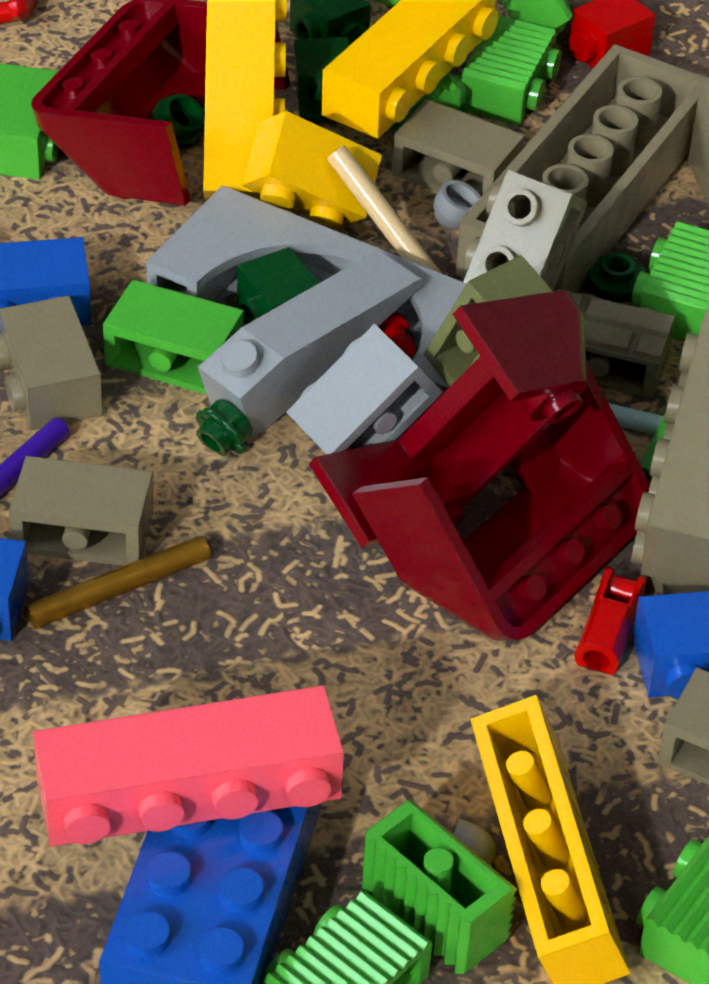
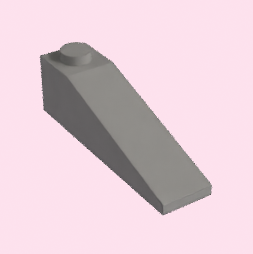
M378 249L241 327L198 366L210 405L217 399L225 400L234 405L250 421L253 427L251 437H256L278 420L300 398L302 392L310 384L316 382L344 354L346 348L354 340L360 338L373 324L381 325L423 286L421 278Z

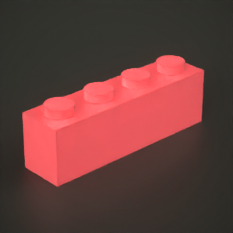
M324 685L33 731L36 777L50 847L72 843L90 844L103 838L144 831L162 832L180 825L222 818L233 820L243 818L252 813L294 806L312 807L324 801L341 799L344 752Z

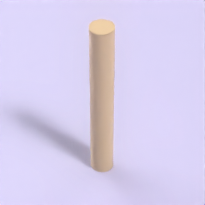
M344 145L327 158V161L400 257L442 273L348 148Z

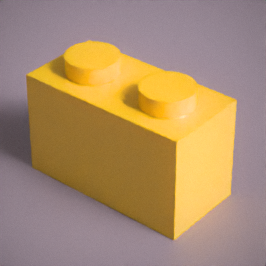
M284 111L258 122L241 186L261 194L260 200L281 209H296L309 215L308 220L332 230H339L344 225L365 219L367 212L327 161V158L345 145L375 184L382 155L297 115Z

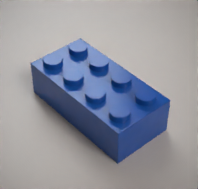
M321 803L312 807L294 806L252 813L243 818L233 820L222 818L180 825L162 832L147 831L99 960L100 984H262L263 974L274 959L321 810Z

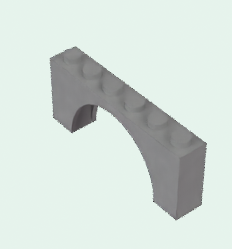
M223 185L146 261L148 284L224 304L237 297L238 264L290 247L320 283L379 249L421 278L423 286L394 313L403 315L408 321V334L414 340L417 352L413 362L420 367L443 393L450 387L423 354L466 286L465 283ZM431 405L418 418H420L431 407Z

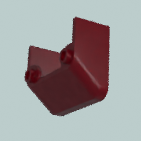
M132 0L124 4L33 97L31 106L38 128L105 194L117 196L121 199L132 198L183 206L190 202L191 197L172 122L151 120V112L158 101L173 94L188 95L205 109L207 2L195 0ZM275 22V43H281L277 22ZM287 67L285 77H274V89L286 90L290 85Z
M560 290L459 306L452 315L480 357L398 440L316 456L309 463V466L361 548L380 543L352 495L359 487L428 477L454 526H457L465 517L462 509L550 424H555L568 418L582 406L583 400L580 395L587 387L583 313L568 291Z
M587 361V387L580 395L583 400L582 406L568 418L558 423L550 424L512 461L513 468L524 488L465 541H462L428 477L362 486L352 493L402 583L493 640H521L530 636L637 534L635 522L643 492H649L650 483Z

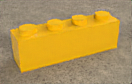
M207 0L204 202L222 185L260 200L261 194L241 185L258 122L285 111V98H274V77H285L286 43H275V22H286L287 0Z
M400 0L323 69L321 115L378 139L395 122H401L408 114L410 108L425 94L432 93L439 81L454 67L462 65L467 55L481 41H486L492 36L499 19L498 10L495 9L496 0Z
M537 695L471 718V724L537 956L553 984H604L630 975L631 972L560 743Z

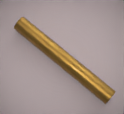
M199 535L24 605L25 616L34 630L209 560L211 558L209 545L205 538Z

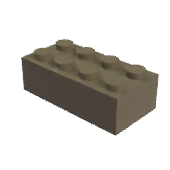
M705 311L699 335L691 333L686 335L679 364V370L681 371L678 385L672 386L664 420L667 423L664 437L657 440L650 468L652 480L649 492H643L635 522L637 534L631 563L642 565L641 575L648 578L647 590L664 594L709 591V311Z

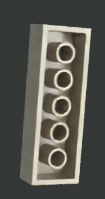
M614 44L461 219L455 275L465 278L467 270L464 269L466 252L471 242L476 237H481L489 214L486 213L489 194L496 182L499 180L503 181L508 169L588 201L553 292L561 289L577 293L588 280V272L601 256L609 254L690 152L701 78L704 76Z

